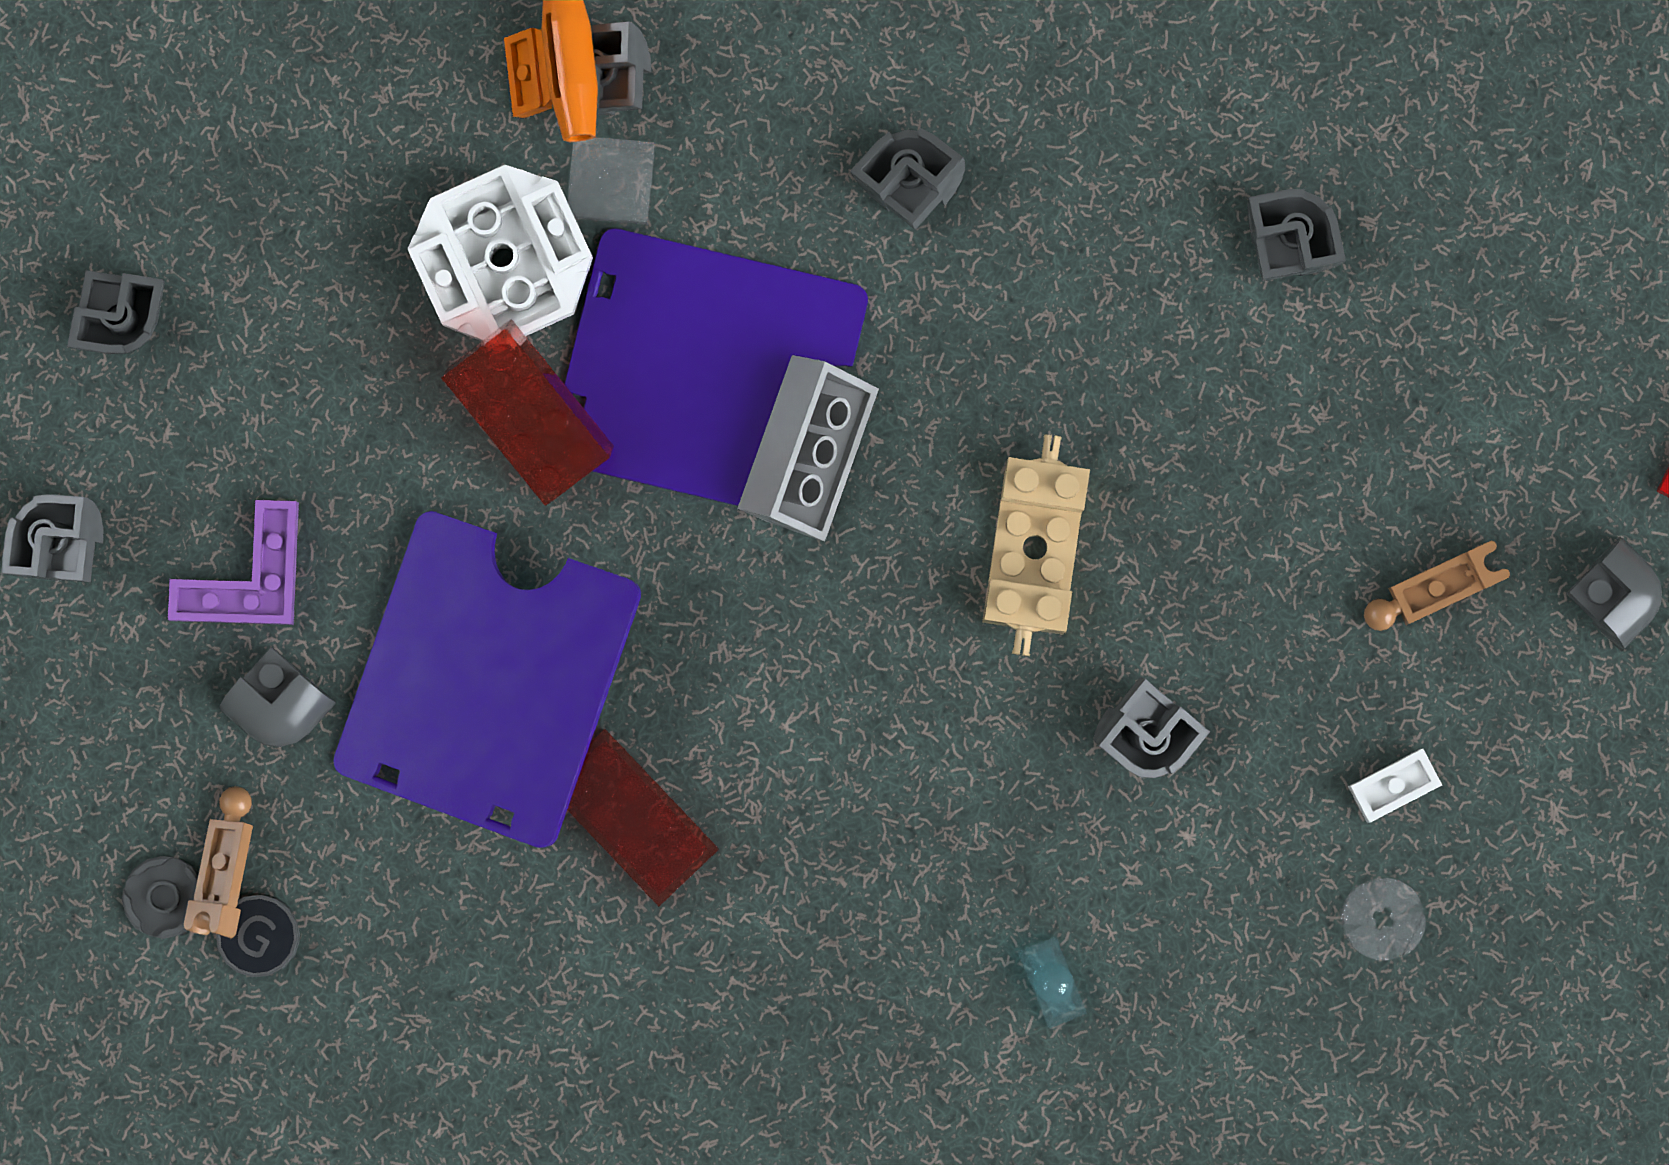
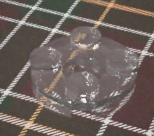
M1390 878L1369 879L1356 886L1347 896L1341 912V927L1349 944L1358 953L1365 957L1382 961L1404 956L1419 944L1425 931V915H1423V908L1417 893L1405 883ZM1386 907L1391 911L1389 918L1394 922L1391 928L1383 926L1379 931L1375 927L1376 920L1373 918V914L1375 911L1382 912Z

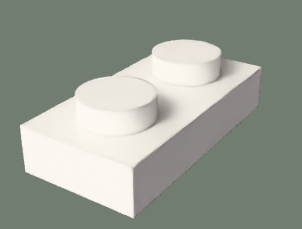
M1419 749L1351 784L1348 788L1366 822L1370 823L1442 786L1424 749Z

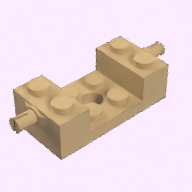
M1044 435L1041 458L1024 460L1008 457L1005 465L982 623L1008 626L1015 629L1016 634L1012 654L1015 655L1020 654L1023 639L1022 656H1030L1032 632L1041 631L1063 635L1067 631L1072 597L1070 588L1081 513L1085 508L1090 469L1071 467L1057 461L1060 440L1062 438L1060 436L1053 437L1052 451H1050L1052 435ZM1037 536L1043 539L1047 549L1042 558L1031 559L1025 555L1023 544L1027 538Z

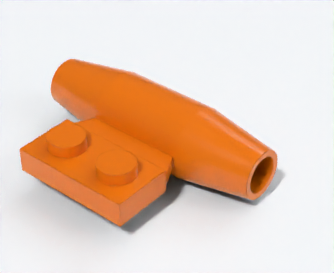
M543 0L541 29L529 28L504 38L513 117H530L552 109L553 105L564 141L580 142L596 137L598 83L591 25L584 0Z

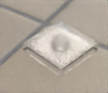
M598 137L586 141L573 142L568 205L574 218L648 225L655 142Z

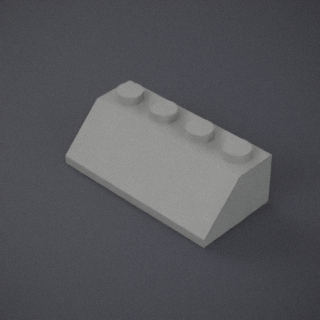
M792 355L737 509L766 522L825 542L879 389L825 361Z

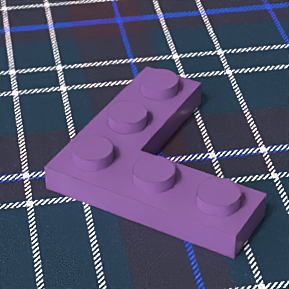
M255 500L252 582L170 579L168 620L294 625L299 503L297 501Z

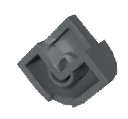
M629 21L591 25L598 83L597 115L615 116V111L642 109L643 74L652 72L651 56L647 41L641 30Z
M920 128L919 131L904 130L895 134L888 132L869 149L850 172L857 183L888 212L891 210L916 230L940 202L945 206L955 194L965 172L964 157L934 134Z
M1287 189L1248 198L1249 229L1252 244L1255 245L1262 282L1299 274L1300 276L1309 275L1334 268L1346 261L1337 218L1332 206L1329 207L1319 196L1305 191V189Z
M86 270L79 307L74 308L67 347L104 354H127L143 346L151 338L158 323L165 281L163 279L126 273L120 276Z
M50 494L33 496V500L25 504L15 518L10 517L5 534L1 573L35 579L91 582L95 543L103 544L104 534L102 517L97 505L86 497Z
M1618 537L1566 594L1593 620L1592 624L1622 652L1655 617L1661 605L1662 590L1661 582L1651 565L1622 537Z
M271 647L244 678L240 677L222 700L219 708L251 738L263 745L282 747L297 743L308 735L336 702Z
M1140 677L1115 709L1109 706L1097 725L1094 741L1126 770L1141 778H1156L1168 773L1173 774L1182 767L1210 731L1182 707L1174 704L1149 681Z

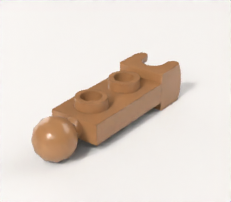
M1491 540L1388 588L1393 600L1375 599L1368 603L1364 611L1365 622L1370 628L1383 631L1389 629L1394 624L1396 616L1401 614L1405 625H1408L1509 578L1510 572L1507 569H1501L1496 572L1486 569L1484 558L1497 547L1496 543Z
M229 787L221 794L219 807L225 814L224 820L210 819L194 899L189 900L184 920V928L187 931L200 935H208L212 932L227 938H233L236 935L241 911L236 907L253 829L252 825L240 822L241 817H244L252 806L250 794L242 787Z

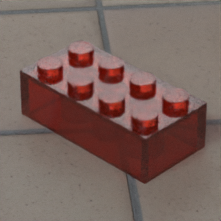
M512 319L450 365L441 377L545 506L611 456L614 445Z
M604 729L590 743L567 810L658 906H661L712 858L720 848L608 730Z

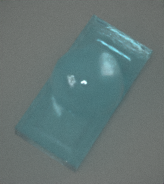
M1056 936L1017 951L1048 1029L1087 1014Z

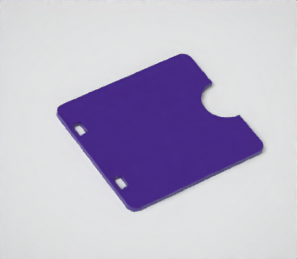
M621 229L606 231L599 241L549 447L552 458L562 465L738 506L792 355L825 361L833 366L853 367L868 305L866 291L856 284ZM603 273L616 277L611 299L597 297ZM573 393L586 398L581 420L567 419Z
M425 512L417 519L335 752L334 766L338 773L345 777L533 847H549L558 838L641 599V590L633 580L570 558L567 559L566 564L556 578L548 584L532 590L518 589L503 578L497 567L495 542L498 533L437 512ZM382 764L400 770L397 784L377 777ZM495 806L514 812L511 826L490 819Z

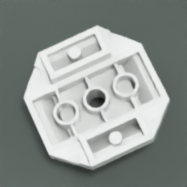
M508 165L498 167L430 198L417 231L408 247L409 254L441 324L497 348H501L574 315L593 259L558 181L543 176L540 177ZM500 249H508L513 252L512 262L505 267H497L492 264L493 255Z

